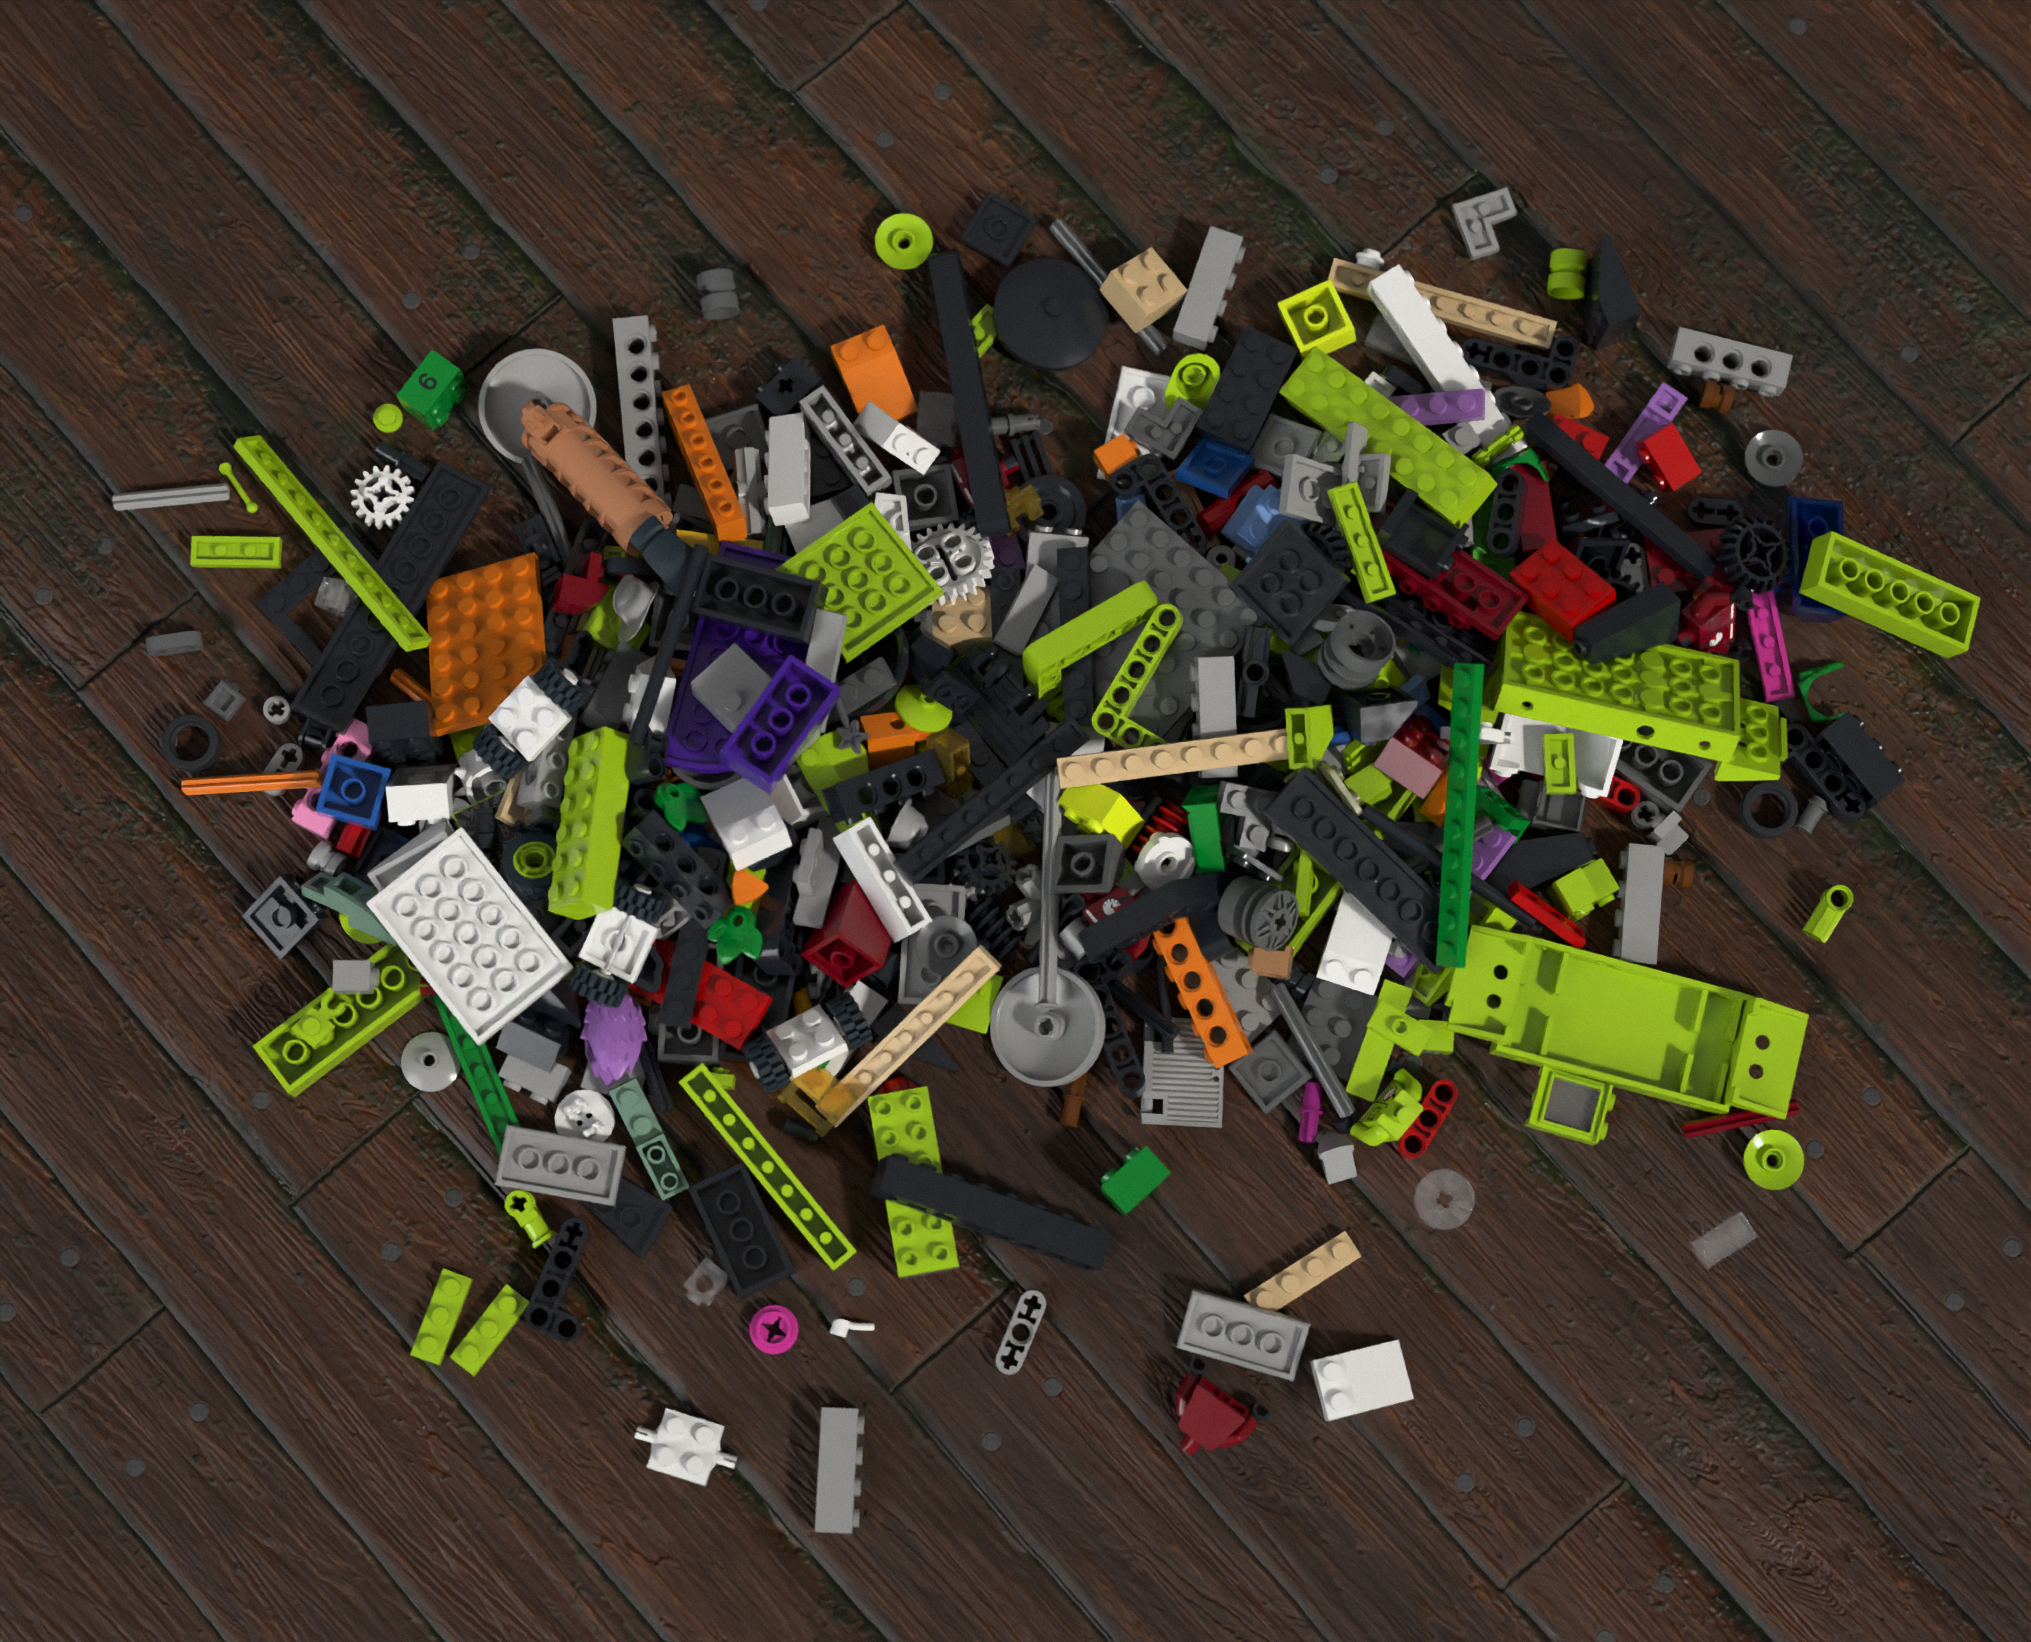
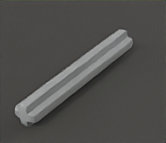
M226 483L117 493L113 495L112 503L115 510L120 511L223 501L230 498V489Z

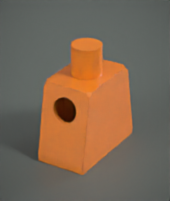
M897 712L860 717L861 732L870 734L869 738L862 741L868 752L869 772L914 756L915 742L931 739L930 733L910 727L899 717Z

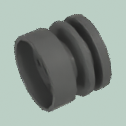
M1363 610L1349 611L1341 617L1332 633L1328 635L1318 652V664L1323 674L1338 687L1352 691L1365 689L1372 684L1381 669L1393 656L1396 648L1395 635L1391 627L1374 613Z
M1250 875L1240 876L1233 880L1226 888L1220 900L1218 923L1222 931L1232 937L1247 941L1251 945L1258 946L1265 951H1275L1287 942L1296 927L1299 915L1298 902L1295 895L1288 890L1280 889L1275 885H1269L1265 881Z

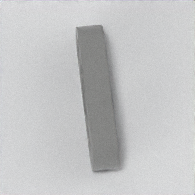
M1030 1290L1025 1292L1015 1309L996 1356V1366L1003 1374L1012 1375L1017 1373L1025 1360L1046 1308L1045 1297L1038 1291ZM1032 1296L1038 1297L1037 1303L1041 1305L1040 1310L1034 1309L1030 1317L1036 1318L1034 1325L1026 1319L1017 1318L1019 1312L1025 1316L1028 1306L1024 1304V1300H1030ZM1025 1324L1029 1328L1030 1335L1027 1340L1020 1342L1013 1338L1012 1329L1015 1325ZM1007 1340L1015 1346L1025 1347L1023 1353L1018 1350L1016 1351L1014 1359L1018 1361L1016 1367L1011 1366L1009 1370L1003 1368L1004 1362L1000 1360L1002 1355L1008 1356L1011 1347L1005 1346Z

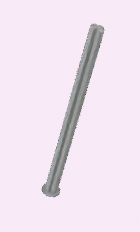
M1057 769L1052 770L1045 776L1038 1003H1035L1036 1008L1048 1009L1059 1008V1004H1056L1059 894H1052L1050 892L1057 838L1061 836L1062 806L1057 801L1062 796L1063 788L1061 789L1059 786Z

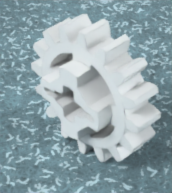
M386 465L384 471L380 472L378 467L374 466L373 474L370 475L367 471H363L365 479L363 481L355 480L359 489L351 490L352 496L357 498L351 504L354 509H359L356 512L359 519L365 517L364 522L367 526L375 522L377 529L381 530L383 523H387L389 528L393 529L394 521L397 520L400 524L403 521L402 515L407 514L409 511L408 505H412L415 501L410 495L416 492L413 486H408L411 483L408 476L401 478L402 472L400 469H396L392 473L389 465ZM393 482L401 487L402 493L393 490ZM384 493H387L389 497H385L383 502H380L378 497L381 498L384 496ZM365 502L374 505V513L366 508Z

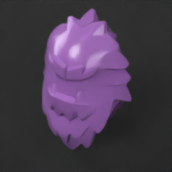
M628 990L620 1007H607L605 1004L600 1005L593 1000L588 1003L585 1010L587 1012L583 1021L585 1025L580 1038L585 1039V1054L587 1059L591 1061L594 1077L600 1075L604 1084L608 1087H611L615 1080L622 1079L626 1071L629 1074L632 1072L638 1060L642 1042L647 1041L644 1029L646 1022L641 1014L642 1008L635 1000V997L628 994Z

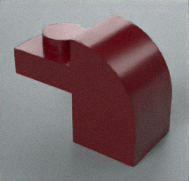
M591 552L583 561L580 577L564 573L557 580L551 610L570 615H581L591 611L608 592L609 585L601 583L605 567L601 565L603 555Z

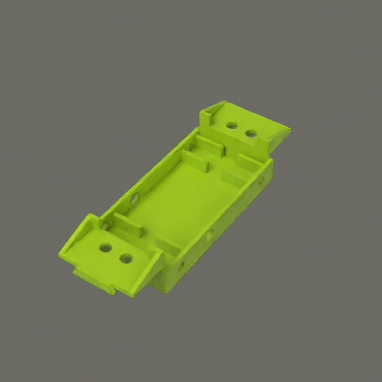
M1520 611L1500 636L1493 663L1498 665L1495 674L1483 684L1485 688L1482 691L1481 722L1493 723V727L1498 712L1717 760L1718 762L1714 769V780L1716 781L1779 780L1780 761L1784 762L1788 757L1786 718L1781 717L1779 721L1778 706L1740 698L1739 660L1663 644L1590 665L1583 656L1577 655L1573 645L1538 615ZM1441 664L1438 704L1451 711L1454 670ZM1528 701L1531 702L1533 705L1530 707H1525L1522 705V703ZM1740 722L1743 723L1746 727H1740ZM1641 726H1650L1654 729V732L1651 735L1644 736L1639 734L1637 729ZM1702 741L1710 743L1708 746L1699 745ZM1740 741L1745 743L1747 747H1741L1737 744Z
M1473 924L1470 927L1467 940L1466 968H1453L1445 1006L1451 1007L1446 1030L1492 1042L1489 1054L1538 1067L1545 1065L1552 1069L1608 1085L1611 1084L1616 1088L1717 1115L1728 1113L1730 1106L1782 1120L1786 1119L1809 1014L1753 995L1529 935H1521ZM1498 965L1504 966L1507 970V976L1503 980L1497 979L1494 976V968ZM1491 994L1497 995L1500 999V1006L1496 1009H1492L1487 1005V997ZM1759 1035L1765 1036L1769 1041V1045L1765 1050H1761L1756 1046L1755 1041ZM1753 1064L1760 1066L1762 1069V1075L1758 1079L1752 1078L1749 1074V1068Z

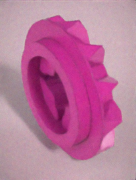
M770 1305L760 1309L754 1315L750 1324V1336L753 1343L758 1349L768 1354H780L789 1350L796 1342L799 1327L795 1316L791 1311L782 1306ZM780 1317L781 1324L779 1328L786 1336L775 1335L773 1339L771 1338L770 1342H767L769 1331L762 1324L768 1325L769 1323L773 1325Z

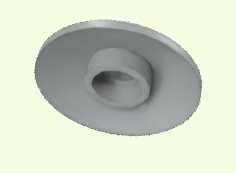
M426 1032L414 1037L406 1045L401 1057L402 1072L406 1080L415 1088L426 1092H436L447 1088L455 1081L461 1069L460 1061L450 1038L438 1032ZM429 1055L434 1056V1064L426 1066L425 1058Z

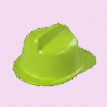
M1195 353L1187 355L1178 362L1168 382L1164 396L1169 410H1171L1177 398L1181 397L1204 411L1220 378L1219 365L1212 357L1207 354Z

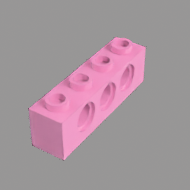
M354 719L344 736L336 732L337 740L333 747H328L321 758V763L323 764L319 771L323 774V783L332 753L344 756L345 749L350 745L358 747L356 755L351 757V759L372 764L377 751L369 743L368 725ZM322 786L307 788L308 791L303 800L299 799L292 809V815L294 816L291 820L298 826L328 841L339 821L319 816L315 811V802L320 796Z

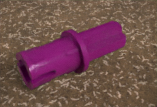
M1305 1082L1302 1108H1299L1301 1120L1298 1139L1301 1142L1314 1143L1317 1136L1319 1115L1323 1113L1320 1111L1323 1086L1320 1083Z

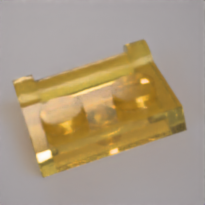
M821 1064L793 1078L776 1097L783 1104L787 1102L815 1127V1132L821 1138L858 1100V1097ZM798 1088L802 1089L830 1115L826 1119L821 1118L795 1094Z

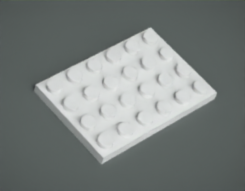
M462 827L366 903L479 1046L575 969Z

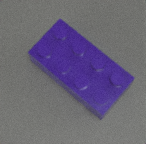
M790 654L720 750L719 761L771 795L839 700L841 687Z

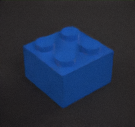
M332 753L315 810L319 816L377 831L386 799V785L393 775L391 769Z

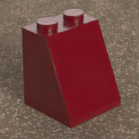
M857 879L837 889L829 903L823 927L814 928L800 953L801 956L844 988L883 967L892 941L891 936Z

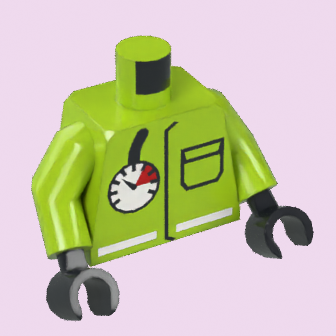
M1390 1055V1063L1386 1066L1384 1073L1389 1077H1394V1080L1392 1079L1360 1120L1354 1124L1350 1116L1342 1118L1341 1122L1333 1120L1331 1122L1340 1134H1348L1350 1132L1351 1136L1370 1146H1378L1383 1142L1397 1141L1424 1109L1419 1103L1422 1094L1421 1084L1405 1069H1401L1400 1062Z

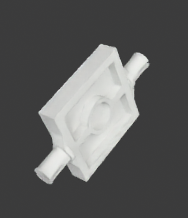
M666 1408L662 1422L656 1431L638 1426L635 1433V1439L652 1443V1453L647 1465L648 1469L706 1486L710 1472L716 1466V1463L734 1469L735 1463L724 1459L733 1462L737 1461V1456L720 1452V1441L724 1426Z

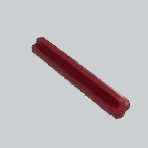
M1790 1100L1786 1118L1800 1113L1797 1100ZM1744 1109L1687 1121L1681 1124V1128L1685 1138H1692L1777 1120L1779 1118Z

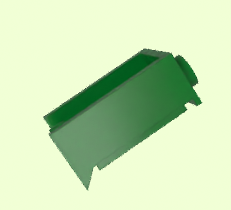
M1220 784L1192 786L1182 804V807L1188 811L1187 816L1195 865H1198L1195 869V874L1204 873L1206 875L1225 872L1230 862L1224 858L1220 829L1228 818L1229 813L1219 812L1216 807Z

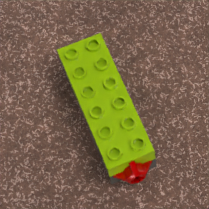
M906 1077L886 1080L875 1096L868 1097L878 1161L892 1153H898L909 1158L908 1162L916 1165L920 1163L932 1165L937 1168L936 1172L943 1174L928 1087H919ZM885 1200L900 1280L959 1269L953 1229L950 1222Z

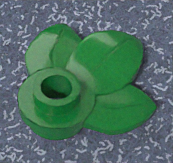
M663 782L656 788L654 795L655 803L664 811L666 820L678 831L681 832L685 828L687 821L702 825L708 822L707 811L704 805L699 802L701 800L700 797L703 796L699 789L687 783L674 785L670 782Z
M734 907L726 917L718 918L708 929L707 939L717 942L716 953L724 965L734 960L741 952L753 959H758L761 953L762 934L755 927L756 918L753 911L747 907ZM739 916H742L743 923L737 926L736 920Z

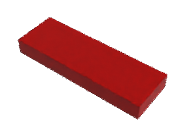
M1514 880L1508 886L1510 899L1575 948L1581 949L1586 944L1583 929L1518 881Z

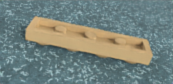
M1344 1231L1243 1297L1248 1304L1276 1312L1362 1256L1346 1231Z

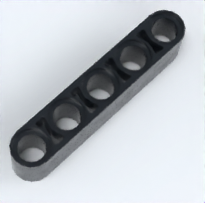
M1183 824L1187 834L1181 836L1192 845L1189 826ZM1167 857L1165 860L1167 865H1169L1171 861ZM1195 865L1190 877L1204 875V873L1195 874V869L1198 866ZM1218 912L1188 917L1199 948L1208 962L1211 963L1237 949L1235 938L1222 931L1218 923Z

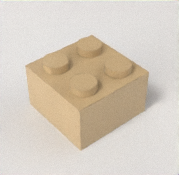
M1152 247L1112 270L1099 289L1134 333L1139 332L1175 310L1188 292Z
M976 586V595L968 592L966 594V601L962 600L961 597H957L955 605H952L950 599L946 600L943 606H940L938 600L932 604L933 635L954 647L959 655H965L974 644H978L983 651L989 645H992L991 586Z

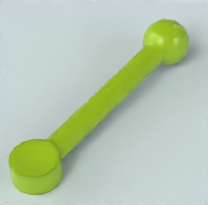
M226 462L220 464V472L229 478L246 503L247 511L255 513L258 509L257 504L249 499L231 472V466Z

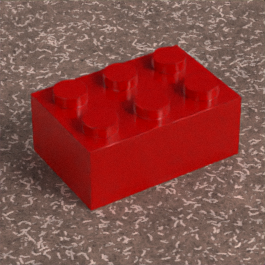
M1554 538L1509 573L1510 583L1530 596L1525 605L1571 644L1574 640V626L1616 605L1615 588Z

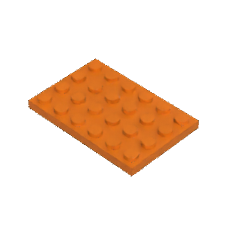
M535 552L439 578L430 589L426 604L428 634L432 638L429 643L431 704L435 711V731L438 737L491 723L488 719L490 715L527 675L534 676L546 663L539 558Z

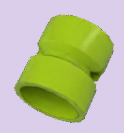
M1570 248L1556 249L1551 252L1549 266L1552 274L1548 277V295L1566 300L1584 297L1586 278L1583 274L1586 273L1588 265L1587 253Z

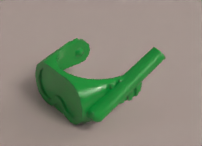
M1531 447L1524 448L1510 457L1497 461L1487 471L1496 482L1498 475L1508 466L1515 463H1528L1540 472L1545 481L1550 480L1547 471L1544 470L1545 467L1542 466L1541 461L1539 462V458ZM1507 509L1502 512V518L1509 516Z
M1841 661L1801 671L1798 674L1800 681L1797 683L1813 725L1827 721H1836L1845 714L1840 713L1835 716L1826 717L1814 710L1808 701V690L1812 682L1822 675L1844 667Z

